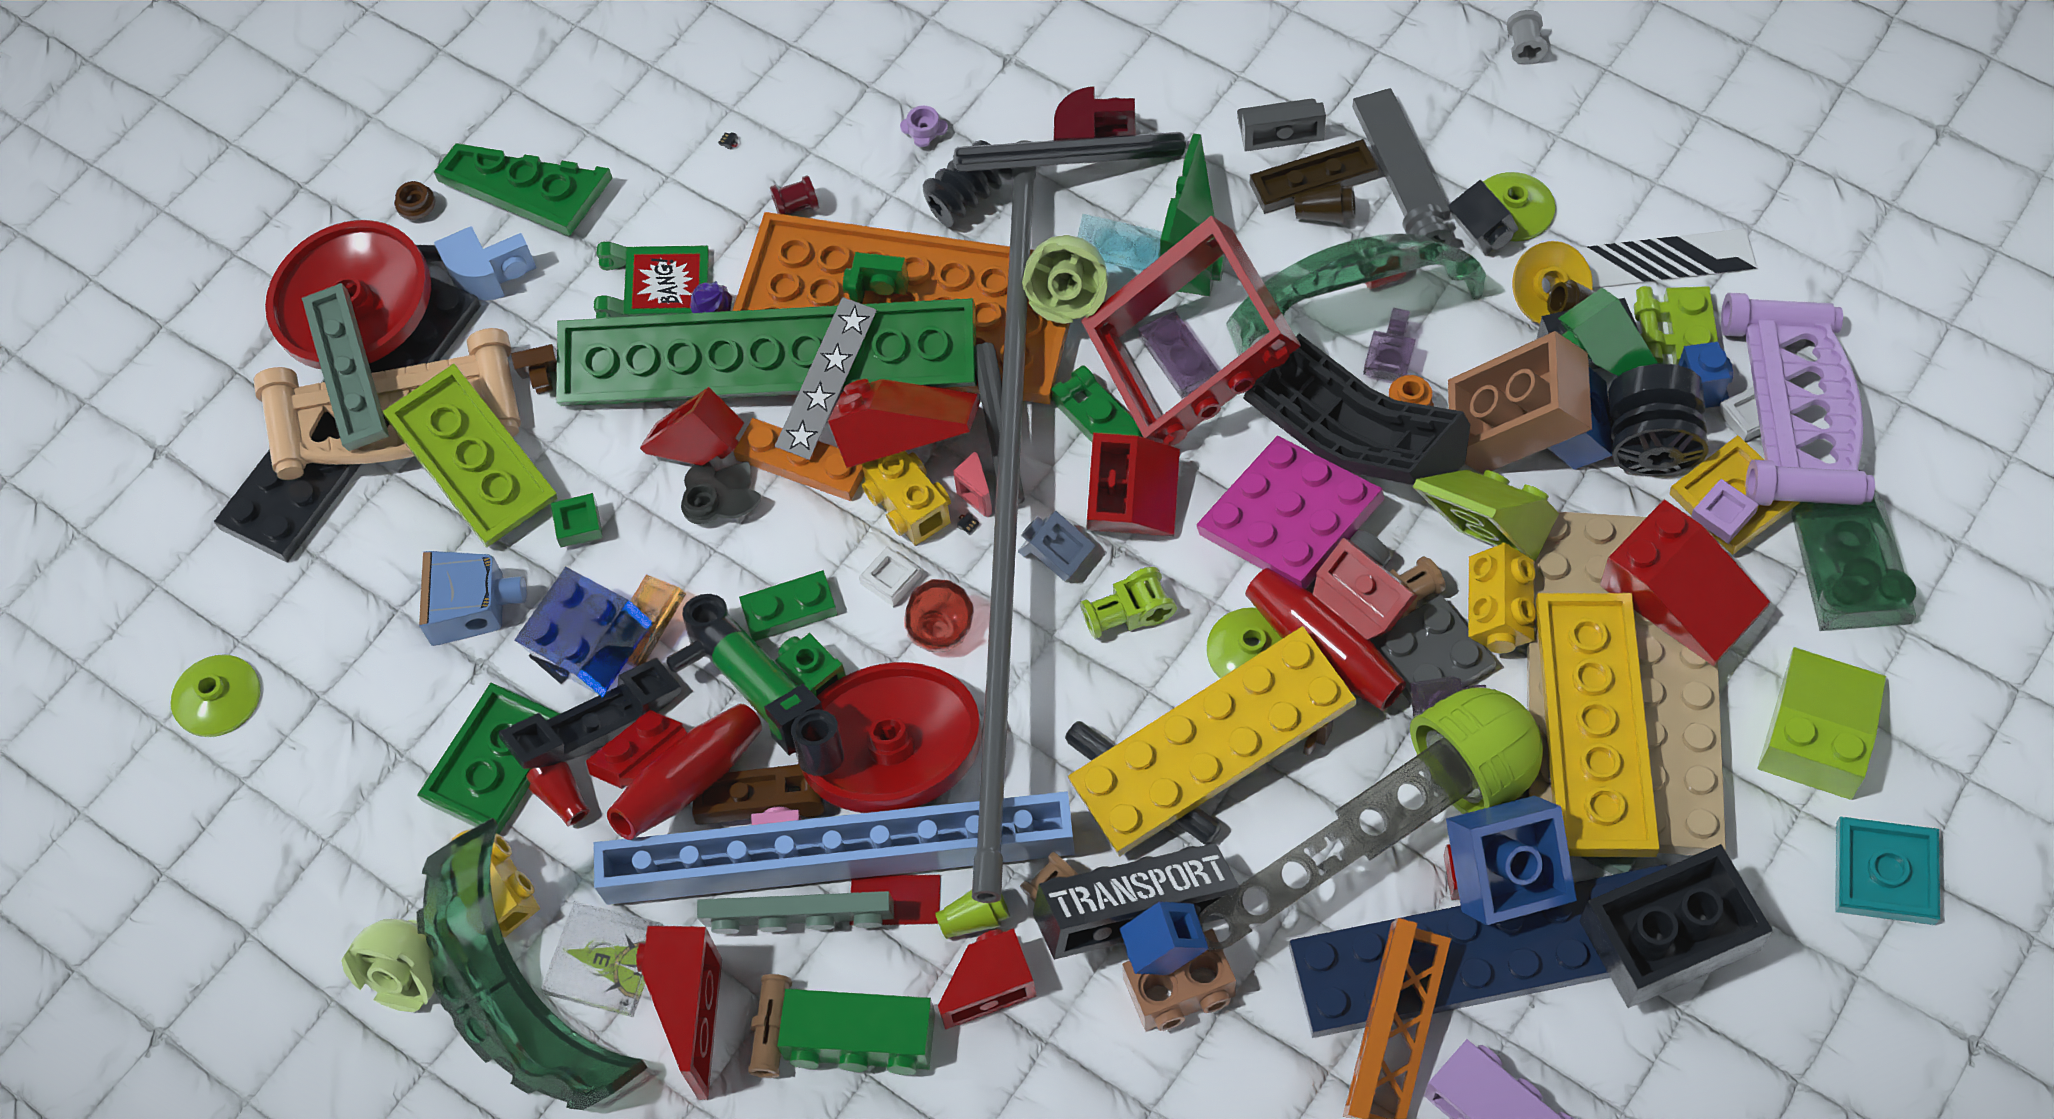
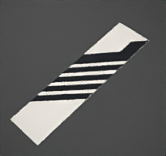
M1746 228L1575 248L1583 255L1590 267L1593 288L1758 269Z

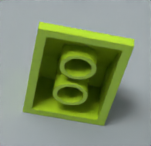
M1470 470L1416 479L1413 488L1458 532L1494 546L1506 543L1536 561L1559 515L1555 508L1547 501L1549 495L1544 491L1526 484L1522 490L1510 486V481L1507 478L1490 470H1485L1483 475Z
M1793 647L1757 769L1852 800L1865 779L1877 735L1886 676Z

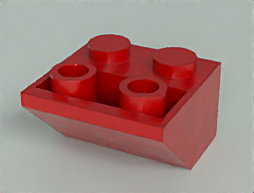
M1093 433L1086 530L1174 536L1180 449L1135 435Z

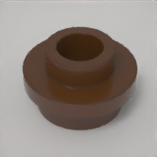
M410 181L398 188L394 205L401 217L408 220H417L427 216L433 210L436 200L429 187L418 181Z

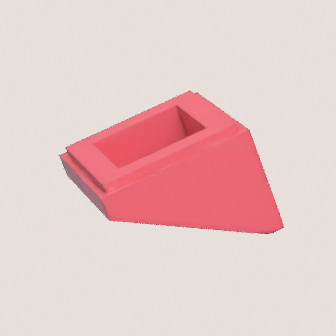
M973 452L953 470L957 495L984 517H989L993 514L990 492L979 455Z

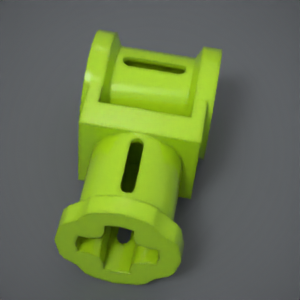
M1157 567L1139 569L1126 579L1113 583V594L1093 602L1087 599L1080 601L1085 623L1094 639L1100 638L1103 631L1123 623L1131 631L1142 626L1158 625L1175 614L1177 606L1172 598L1167 597L1160 583L1162 575Z

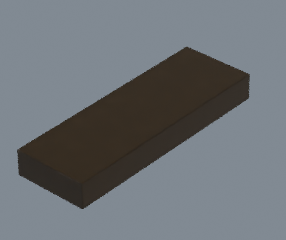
M1364 139L1250 174L1249 184L1264 214L1294 205L1295 194H1303L1304 192L1343 182V186H1354L1377 179L1379 168Z

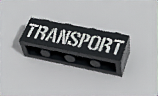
M1216 843L1199 847L1189 846L1178 852L1156 857L1146 856L1134 862L1113 867L1102 866L1091 872L1070 877H1055L1047 882L1039 883L1032 914L1055 960L1124 943L1120 928L1159 901L1193 904L1200 924L1231 917L1240 886Z

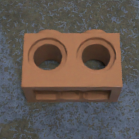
M1213 928L1203 932L1209 949L1170 975L1135 974L1130 961L1122 963L1123 980L1145 1032L1156 1027L1158 1031L1172 1029L1184 1022V1016L1199 1010H1203L1204 1013L1218 1011L1230 1003V998L1235 997L1236 979ZM1208 968L1216 974V978L1209 983H1199L1191 977V974L1196 969ZM1157 985L1164 986L1171 991V995L1163 1001L1151 1000L1145 993L1149 988Z

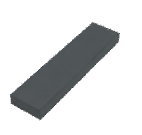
M1388 88L1353 98L1352 108L1404 217L1418 206L1436 204L1441 208L1444 220L1449 219L1450 210L1447 206L1448 204L1392 89Z

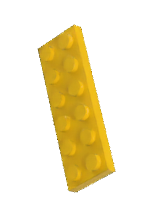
M1538 593L1535 603L1552 803L1560 805L1562 809L1569 856L1656 857L1659 852V840L1632 593Z
M1302 626L1068 775V779L1120 857L1356 705V698Z

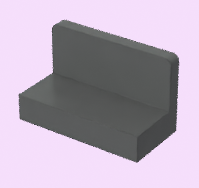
M1313 98L1240 108L1237 110V119L1245 152L1324 141L1326 122L1323 102L1317 103Z

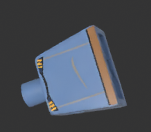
M423 552L419 627L431 646L497 631L502 626L503 605L526 602L527 590L524 577L503 578V573L495 558L489 554Z

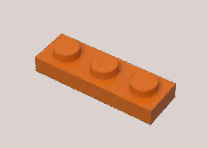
M755 418L751 419L733 451L736 461H747L750 466L845 500H852L864 478L862 464L846 468L839 448L820 441L817 442L810 460L777 448L775 444L783 428Z

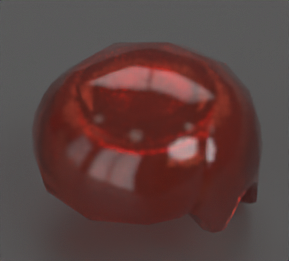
M931 579L916 587L910 595L904 615V629L907 630V636L914 645L928 652H948L963 643L968 635L974 614L973 603L965 589L950 580Z

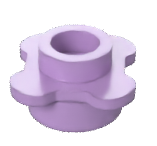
M925 105L913 108L908 113L907 119L902 120L900 123L901 132L909 134L914 139V144L918 147L928 146L930 141L937 135H944L948 130L947 122L939 120L937 111Z

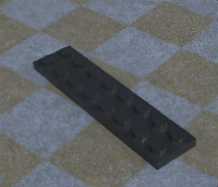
M430 276V299L418 326L395 350L381 359L370 363L371 373L440 361L480 308L481 304L477 296ZM329 412L323 413L311 436V440L315 442H322L328 437L340 438L335 418ZM384 417L386 427L388 428L390 424ZM269 449L216 517L214 523L219 530L288 563L362 464L309 463L303 469L304 474L301 477L293 480H283L277 477V473L272 468Z

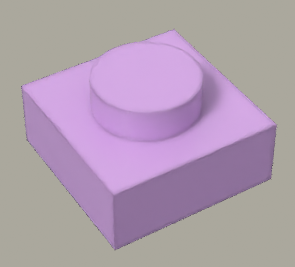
M1720 479L1693 509L1691 518L1729 544L1755 515L1759 504Z

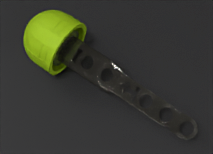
M1469 688L1440 700L1433 707L1428 708L1421 715L1413 718L1410 723V735L1417 756L1335 810L1338 816L1337 820L1234 889L1231 897L1228 894L1224 895L1198 915L1202 931L1204 920L1211 915L1222 917L1229 926L1228 937L1222 942H1213L1204 934L1209 948L1206 951L1220 952L1227 949L1252 932L1251 927L1261 926L1363 855L1371 861L1451 805L1462 814L1515 801L1532 785L1541 767L1543 745L1539 728L1533 716L1519 701L1504 692L1490 688ZM1411 784L1420 791L1422 803L1418 809H1408L1400 803L1398 790L1401 785ZM1373 810L1382 816L1384 829L1381 834L1377 836L1369 835L1362 830L1359 818L1363 811ZM1325 837L1331 842L1340 840L1344 846L1339 852L1342 860L1340 861L1337 856L1333 855L1317 866L1312 857L1327 847L1328 844ZM1305 849L1309 850L1310 856L1304 852ZM1296 862L1305 868L1307 881L1302 888H1292L1284 882L1282 869L1286 863ZM1318 868L1324 871L1323 875L1319 874ZM1259 889L1266 895L1268 908L1264 914L1253 915L1244 908L1243 895L1246 890Z

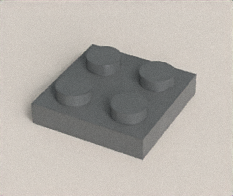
M1441 594L1407 616L1399 619L1390 631L1370 640L1406 682L1402 693L1419 715L1428 708L1433 707L1440 700L1463 690L1494 671L1496 666L1495 659L1486 648L1468 637V626Z

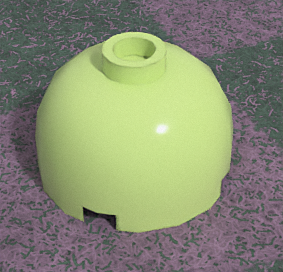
M1070 235L1051 237L1039 244L1028 258L1022 280L1023 290H1025L1032 309L1045 319L1062 324L1073 323V319L1081 318L1085 315L1087 318L1093 315L1104 302L1108 287L1106 264L1097 248L1083 238Z
M383 919L364 928L353 940L341 960L344 973L360 991L364 984H367L371 989L378 992L373 999L374 1001L398 1011L408 1012L420 1010L424 1003L426 1005L439 984L437 978L438 962L443 973L444 961L441 949L433 936L435 952L427 944L424 924L416 920L407 921L404 919Z

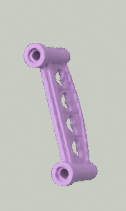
M1727 293L1725 295L1721 311L1722 333L1724 336L1746 335L1765 460H1751L1746 475V496L1759 505L1770 506L1773 500L1862 505L1863 502H1871L1874 497L1875 480L1873 475H1866L1864 471L1858 470L1863 443L1862 404L1853 370L1839 340L1834 334L1839 333L1842 328L1843 310L1841 307H1834L1833 303L1749 299L1746 293ZM1801 339L1810 340L1816 346L1812 353L1818 360L1813 362L1807 361L1783 348ZM1805 372H1814L1821 377L1818 387L1824 393L1821 395L1812 394L1789 382V380ZM1812 405H1819L1827 411L1824 420L1830 427L1827 429L1818 428L1793 414ZM1818 439L1827 440L1833 445L1830 455L1834 457L1836 462L1831 464L1825 463L1799 448Z

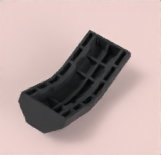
M1298 333L1296 338L1301 346L1289 354V358L1283 364L1271 368L1259 377L1253 387L1246 391L1243 397L1244 400L1312 453L1351 473L1414 485L1416 479L1456 472L1466 463L1471 425L1463 411L1394 400L1367 386L1300 333Z

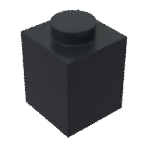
M1481 179L1447 205L1456 223L1485 256L1492 250L1504 247L1512 239L1513 234L1519 230L1511 213Z

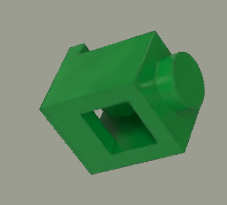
M808 633L802 639L794 636L786 640L779 648V657L775 659L776 665L797 687L804 683L816 697L829 685L846 676L843 664L838 659H835L811 633Z

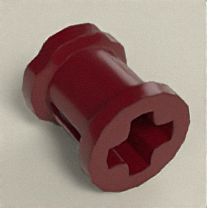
M808 175L803 176L800 182L778 188L776 185L769 187L777 214L790 215L809 208L813 211L820 209L812 181Z

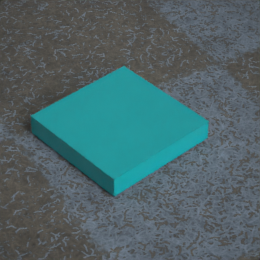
M1840 816L1836 822L1835 912L1936 925L1940 920L1939 829Z

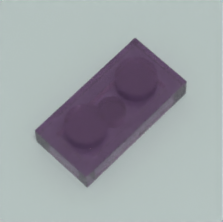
M1176 311L1139 328V339L1181 399L1188 396L1218 372Z

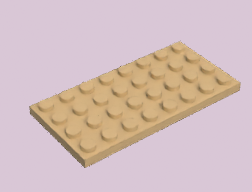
M1558 512L1559 515L1536 561H1534L1535 612V602L1538 593H1609L1600 586L1607 559L1646 517ZM1633 610L1659 840L1658 853L1694 856L1719 844H1722L1726 850L1718 663L1712 666ZM1536 615L1534 620V641L1527 643V710L1533 716L1539 728L1543 745V756L1539 773L1532 785L1527 789V797L1537 796L1552 802Z

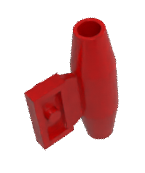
M1344 537L1316 572L1317 576L1313 593L1270 568L1260 571L1248 585L1245 595L1277 634L1283 639L1303 626L1351 693L1382 711L1391 706L1404 690L1406 682L1370 640L1390 631L1418 595L1351 540Z
M740 703L701 723L687 733L683 723L649 710L588 758L586 763L591 776L621 789L628 786L607 811V819L614 831L624 839L632 840L675 816L733 767L760 734L762 723L756 712L749 706Z

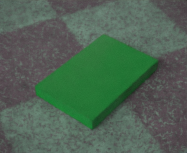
M490 682L418 792V798L422 802L474 827H478L493 818L488 832L500 835L529 789L530 782L526 777L531 769L522 768L499 738V731L539 712L545 720L560 713Z

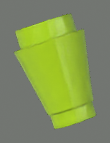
M971 889L944 907L943 910L936 912V918L944 937L949 939L953 936L1001 927V921L1010 918V913L1002 893L1001 900L998 902L981 903L972 898Z

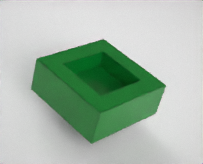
M593 493L551 503L556 539L560 548L603 538L597 501Z

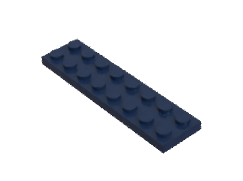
M1667 864L1574 882L1577 901L1490 925H1485L1464 914L1461 910V905L1401 917V919L1417 923V929L1451 938L1432 1014L1611 978L1579 922L1588 900L1668 867ZM1396 919L1289 940V949L1312 1038L1365 1028L1391 923ZM1413 940L1408 963L1415 975L1432 967L1436 946ZM1406 973L1404 975L1403 983L1409 980ZM1430 974L1419 980L1425 992ZM1413 985L1400 991L1396 1012L1401 1020L1415 1018L1420 1015L1423 1002Z

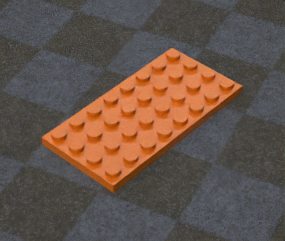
M764 212L732 311L837 306L842 297L850 300L849 294L843 292V276L846 268H852L855 252L905 257L909 276L907 294L892 293L890 295H880L873 291H865L862 304L973 298L975 301L976 345L986 342L994 345L1002 381L1010 246ZM1029 299L1023 401L1050 405L1052 398L1051 388L1056 382L1070 323L1062 324L1045 319L1032 309ZM978 381L977 386L943 388L980 394Z

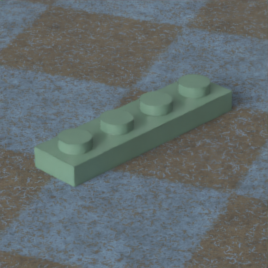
M340 283L303 297L302 301L342 446L348 451H352L389 437L347 288Z
M889 891L698 899L697 919L705 927H711V932L716 934L740 932V926L758 925V930L763 932H780L787 930V924L806 923V928L811 930H828L835 928V922L854 921V927L875 928L882 926L883 919H894V900Z

